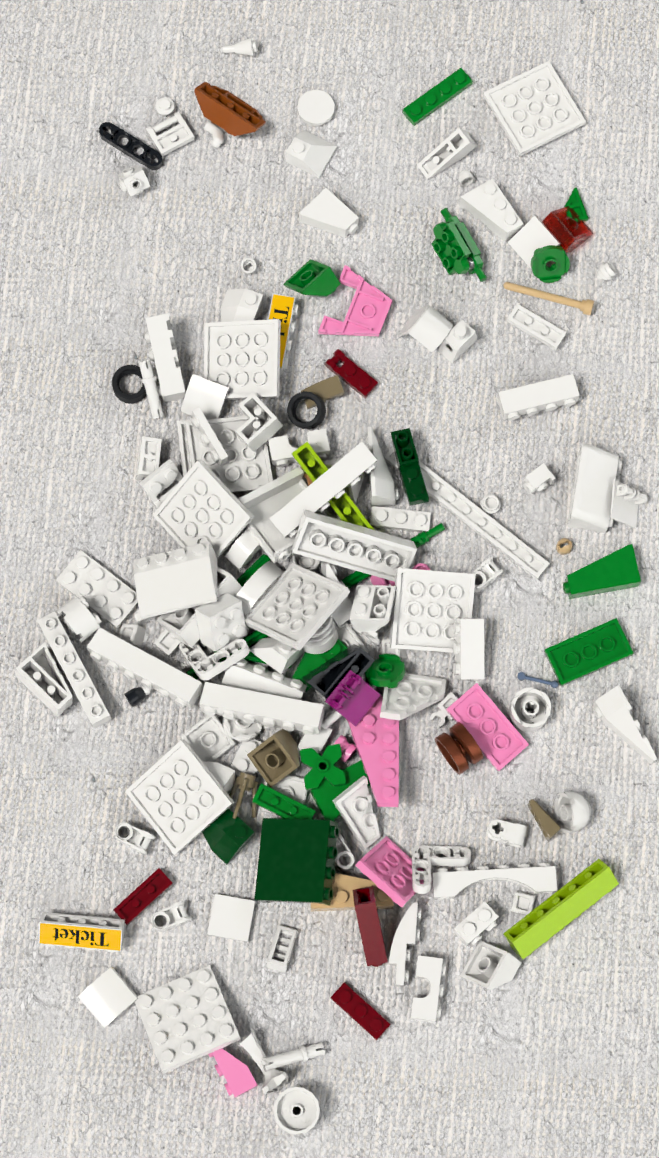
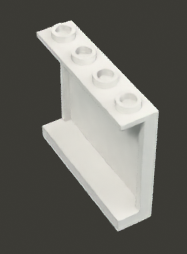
M300 467L238 498L254 516L246 525V528L273 563L279 560L284 561L292 554L291 549L297 533L291 538L289 535L285 538L270 518L308 487L302 479L304 471ZM326 509L323 512L320 510L316 512L333 518Z

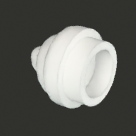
M610 261L607 263L603 262L599 266L596 277L600 280H612L617 271Z

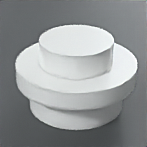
M167 97L160 98L156 102V111L162 116H168L174 111V102Z
M486 495L481 501V508L487 514H494L500 509V500L495 495Z

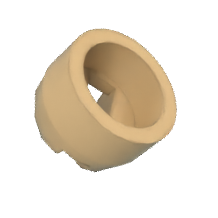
M567 538L560 539L556 545L557 552L561 555L569 554L572 550V542ZM565 543H568V544H569V545H566V546L560 548V545H562V544H565Z

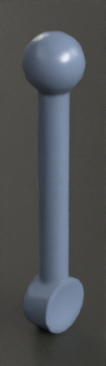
M523 672L518 673L517 676L520 681L526 679L551 685L553 688H557L559 685L556 680L547 681L526 676Z

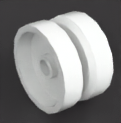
M293 1087L286 1089L278 1096L274 1104L273 1113L276 1123L283 1131L288 1134L301 1135L314 1128L319 1119L320 1107L318 1100L312 1092L305 1088ZM294 1107L301 1109L299 1115L293 1114Z

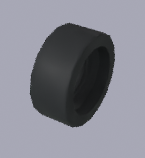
M125 365L114 373L112 387L115 396L120 401L134 404L142 401L147 394L144 383H142V387L137 393L125 394L121 391L119 382L125 375L135 374L142 379L139 366Z
M303 391L295 394L290 399L287 414L294 425L310 430L318 427L323 422L326 415V407L321 397L312 392ZM305 399H311L317 405L315 418L308 422L299 420L296 415V407L299 402Z

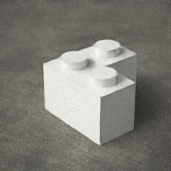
M253 392L238 405L249 420L237 429L236 433L253 452L283 427L278 418Z

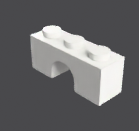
M326 428L308 431L306 435L307 442L319 458L325 460L330 456ZM287 435L268 439L272 466L281 468L288 466L289 463L296 462L298 464L291 454L298 448H294L289 444Z
M418 955L415 978L427 981L430 986V992L424 998H412L410 1020L435 1023L436 1018H440L441 1006L438 1005V997L443 996L444 985L440 984L441 976L445 977L446 964H442L443 958Z

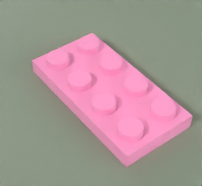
M477 683L445 709L456 723L460 722L469 731L481 752L497 771H500L529 745Z

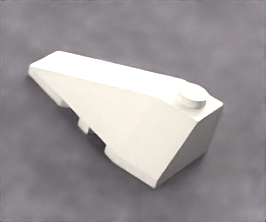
M367 427V447L377 459L375 463L377 467L369 473L371 507H392L395 504V500H398V488H394V481L372 427Z
M619 685L598 698L593 704L594 708H592L598 719L601 718L611 730L650 764L655 763L657 757L647 737L644 734H640L641 725L638 719L631 716L630 710L632 707Z

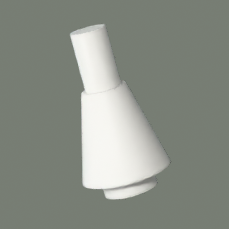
M253 37L234 45L223 46V53L235 52L254 56L255 52H258L257 41H254Z

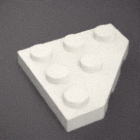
M405 673L403 679L398 682L397 687H384L380 718L400 721L443 700L447 679Z

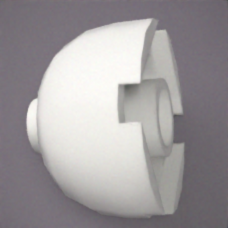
M577 792L559 793L560 797L554 801V815L556 821L560 819L562 825L560 830L564 833L581 830L590 819L592 813L590 804L583 795Z

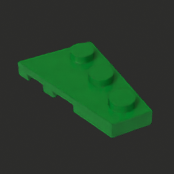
M337 639L336 644L324 653L310 654L305 652L292 678L298 679L307 685L305 691L307 693L312 687L302 677L347 649V647Z

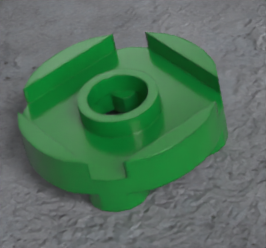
M548 245L538 248L534 251V256L531 259V270L534 276L544 283H553L560 280L561 276L567 273L570 267L568 255L561 246ZM549 261L555 262L551 267L546 265Z
M394 654L379 655V658L375 659L365 672L367 682L371 686L397 687L398 682L405 676L404 662H401L400 657Z

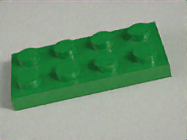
M617 618L544 649V653L560 686H564L634 654Z

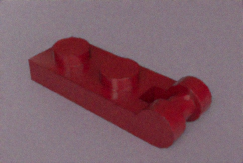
M337 349L333 353L334 356L324 363L325 366L366 399L376 388L378 382L347 358L342 351ZM339 361L343 363L340 368L336 365Z

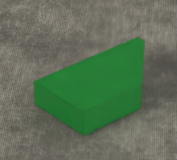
M577 187L573 189L571 196L564 206V212L570 226L588 221V216Z

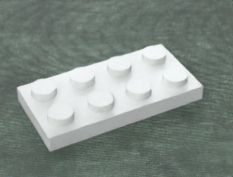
M82 550L78 552L56 579L58 584L78 599L83 597L88 603L89 608L117 629L138 605L137 593Z

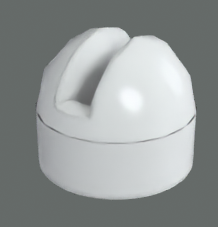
M463 170L458 175L459 183L463 187L471 185L475 180L473 174L468 170Z
M251 258L244 259L240 265L241 271L245 274L253 273L256 269L255 261ZM251 263L252 267L245 270L244 268Z

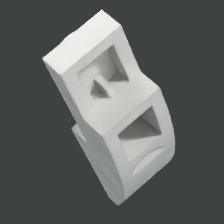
M417 902L410 906L401 919L391 944L388 965H396L395 986L403 987L404 982H408L409 970L405 969V961L410 960V949H406V947L414 946L415 941H419L420 929H416L417 920H421V908H418Z

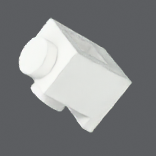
M543 463L525 476L523 486L529 494H534L537 491L540 493L549 485H553L556 478Z

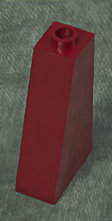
M373 886L354 889V906L367 966L378 967L388 961Z

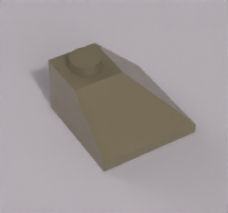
M284 729L273 734L247 754L270 788L300 766L297 743L290 733Z

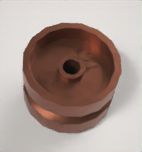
M458 722L449 728L450 735L443 732L435 738V742L449 765L460 775L469 769L468 761L476 764L484 757L472 735Z

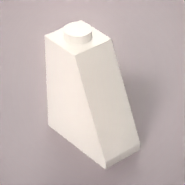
M327 188L299 213V221L342 237H346L349 233L353 234L359 227V217Z

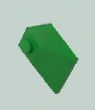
M310 259L283 285L303 295L328 296L334 293L341 283L329 266Z

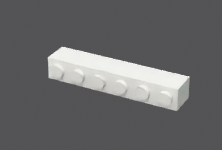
M361 442L274 514L270 520L285 538L288 535L290 538L293 537L298 531L303 509L314 513L318 510L323 512L331 505L329 501L332 498L338 499L346 492L344 488L349 484L353 487L361 480L359 477L364 472L368 474L376 468L375 463L377 459Z
M102 628L97 630L87 646L90 653L89 656L98 662L102 660L107 663L106 665L114 671L118 669L124 672L123 675L131 680L135 678L141 681L140 684L147 689L152 687L157 690L160 696L174 699V702L180 707L184 708L187 706L191 709L203 691V685L197 679Z
M209 682L204 684L199 703L201 712L209 716L217 714L230 720L237 718L242 719L246 723H262L266 727L278 726L287 731L299 730L307 735L320 733L325 713L323 704Z

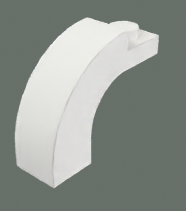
M271 561L261 566L235 596L242 602L244 617L284 573Z

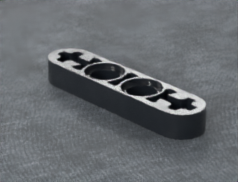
M110 122L100 125L99 135L103 141L151 170H158L162 167L163 159L158 151ZM110 129V130H111V134H110V133H107V134L105 135V134H104V130L108 131V130ZM120 138H127L128 143L120 145L118 140ZM137 147L144 149V152L140 155L134 154L133 151ZM157 158L158 162L151 163V159Z

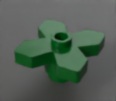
M340 744L328 745L322 756L313 748L300 750L301 763L311 768L304 777L305 789L307 791L318 789L325 779L334 787L346 784L344 771L334 766L342 757ZM325 765L327 767L326 769L322 770L319 768V766Z

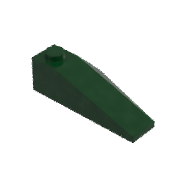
M229 808L202 831L212 852L226 865L255 836V832L238 816L236 819H233V812Z

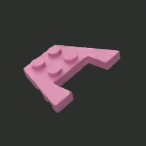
M345 265L339 282L357 290L344 322L324 316L318 333L379 337L390 310L392 299L375 286H371L363 277L351 271L350 267Z

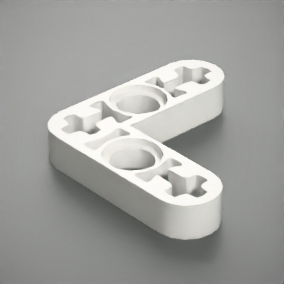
M237 639L209 657L206 656L198 643L192 647L193 650L191 652L188 650L189 646L182 642L179 644V649L199 679L204 681L213 678L242 660L250 652L244 639ZM201 656L200 660L193 662L196 657ZM227 657L225 661L218 662L219 659Z
M419 845L414 847L412 850L413 890L418 894H426L430 891L431 866L462 867L469 865L471 850L462 846ZM443 854L446 855V857L440 858L436 855ZM419 855H423V859L419 860ZM417 868H425L426 871H418Z

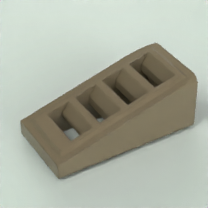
M531 799L527 804L546 840L549 841L561 828L534 799Z

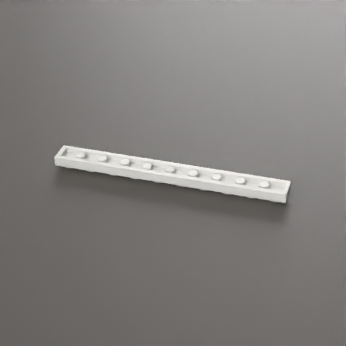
M392 447L384 459L399 471L394 448ZM419 461L428 495L536 580L550 565L548 561Z

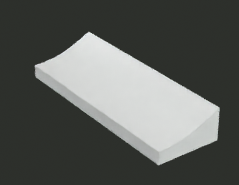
M303 509L297 535L291 550L295 554L395 582L396 568L409 569L417 548L414 541Z

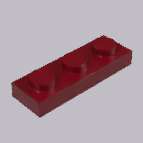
M158 868L113 910L121 919H125V924L128 926L162 895L173 882Z
M343 983L330 997L332 1001L376 1041L391 1025L346 983Z

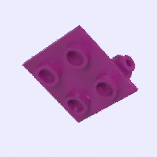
M349 670L325 702L354 726H357L380 697V694L363 681L359 675Z

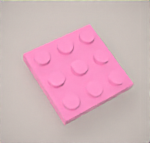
M387 836L355 865L401 908L416 894L412 888V859ZM417 868L418 871H424L422 868Z

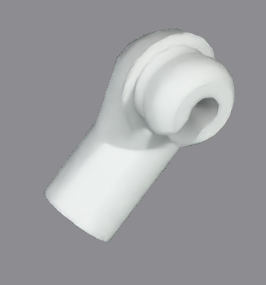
M209 121L204 129L212 134L213 140H211V145L219 148L224 142L223 131Z

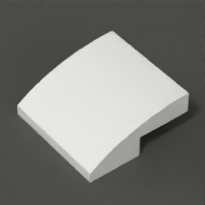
M192 374L181 412L192 416V410L200 407L207 420L219 419L230 388Z
M113 967L105 971L78 996L104 1028L110 1025L138 999L137 995Z

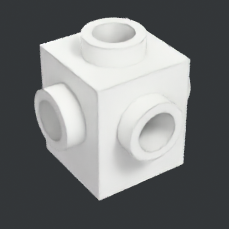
M138 165L127 167L118 175L120 179L118 185L123 193L126 192L129 196H137L144 189L150 187L143 169Z

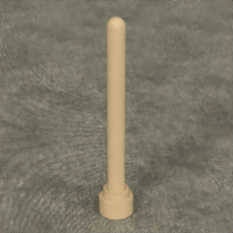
M505 282L503 285L505 289L578 308L586 315H591L594 300L590 299L578 301L510 282Z

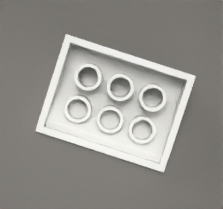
M209 541L134 560V579L141 619L217 601V555Z

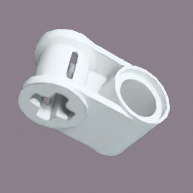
M492 557L486 559L471 573L476 574L475 579L481 581L480 585H475L474 593L481 592L504 573V570L499 569L493 562Z
M496 819L486 829L487 836L493 841L522 848L527 832L525 825ZM495 826H498L500 831L498 834H495L493 829Z
M120 823L115 828V836L120 843L129 846L138 853L147 854L146 850L151 840H154V835L128 823ZM127 828L130 831L129 836L121 838L118 835L120 829Z
M339 833L336 841L337 857L334 863L340 871L349 872L354 867V856ZM348 857L351 863L348 866H343L339 862L340 859Z
M179 901L156 912L151 919L153 929L157 932H165L190 922L192 918L187 914L184 906L185 901ZM164 917L167 922L163 927H158L155 924L156 918Z

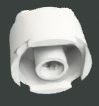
M74 597L57 610L56 613L63 615L61 621L74 637L76 635L81 637L78 641L82 643L100 628L99 624L102 621L96 613H90L87 609L89 605L83 597L79 599Z
M530 687L517 692L509 706L511 722L523 732H533L542 728L551 713V702L548 696L543 691ZM527 706H528L530 709H532V708L534 709L533 713H531L530 711H529V712L526 711Z

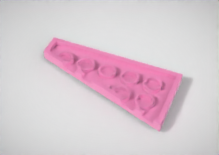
M380 696L357 726H354L349 721L348 724L359 757L364 765L363 768L368 776L377 806L398 807L399 720L380 718L383 696Z

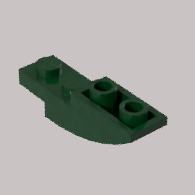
M410 428L391 432L396 461L409 506L429 502Z

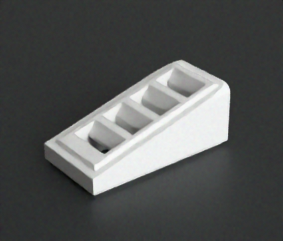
M278 924L266 962L267 968L286 973L298 930ZM280 933L291 936V940L280 937ZM278 942L288 944L289 947L278 945ZM278 950L286 953V956L275 953V951Z

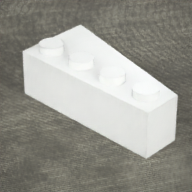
M169 314L147 317L148 332H144L146 343H151L152 349L148 350L150 360L154 361L156 366L152 370L159 380L160 385L157 386L159 397L163 398V403L184 399L186 393Z

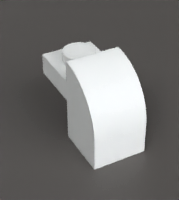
M247 529L234 542L225 557L237 568L241 569L251 562L256 552L262 547Z

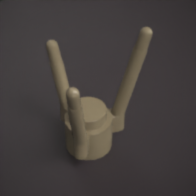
M240 772L239 777L237 776L229 794L232 799L237 788L240 789L233 819L237 818L245 790L250 791L252 788L253 800L258 786V782L255 781L256 776ZM252 803L253 818L256 817V804Z

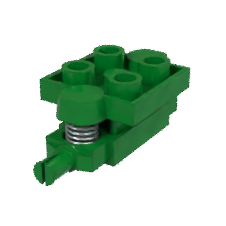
M448 208L442 209L440 213L444 217L445 222H441L434 227L433 231L436 238L431 244L439 256L443 267L449 275L455 273L466 274L467 272L469 274L476 273L480 282L485 281L487 277L482 270L484 262L480 257L481 252L464 222L460 223L457 216H451Z

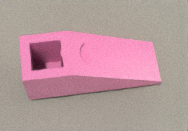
M221 1048L208 1054L210 1058L215 1057L218 1064L214 1066L220 1077L224 1075L227 1081L224 1086L229 1096L234 1094L235 1098L258 1086L248 1066Z

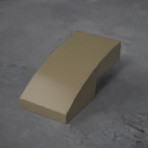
M338 375L315 383L301 391L316 394L321 397L324 403L327 400L344 395ZM311 399L304 400L307 409L317 406Z

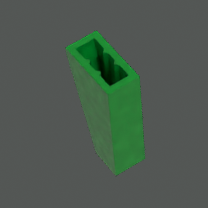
M629 544L567 575L565 582H563L564 593L568 594L569 599L638 587L641 579L633 544Z
M362 760L343 770L346 780L345 785L334 787L325 779L318 789L309 790L325 820L335 822L341 816L332 800L362 776L367 777L368 789L370 788V782L363 768Z

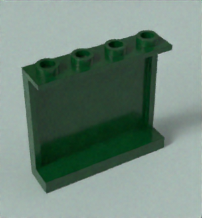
M263 818L254 900L262 903H317L330 906L334 895L332 883L336 874L334 862L337 857L338 823L331 820Z

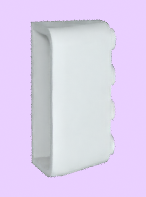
M582 443L578 453L567 523L568 527L606 533L608 527H612L613 519L610 518L613 480L619 482V479L616 478V473L620 472L622 460H619L618 455L590 444Z

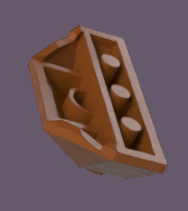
M203 82L194 90L203 116L213 124L224 129L228 134L239 136L256 132L266 123L258 110L225 89Z

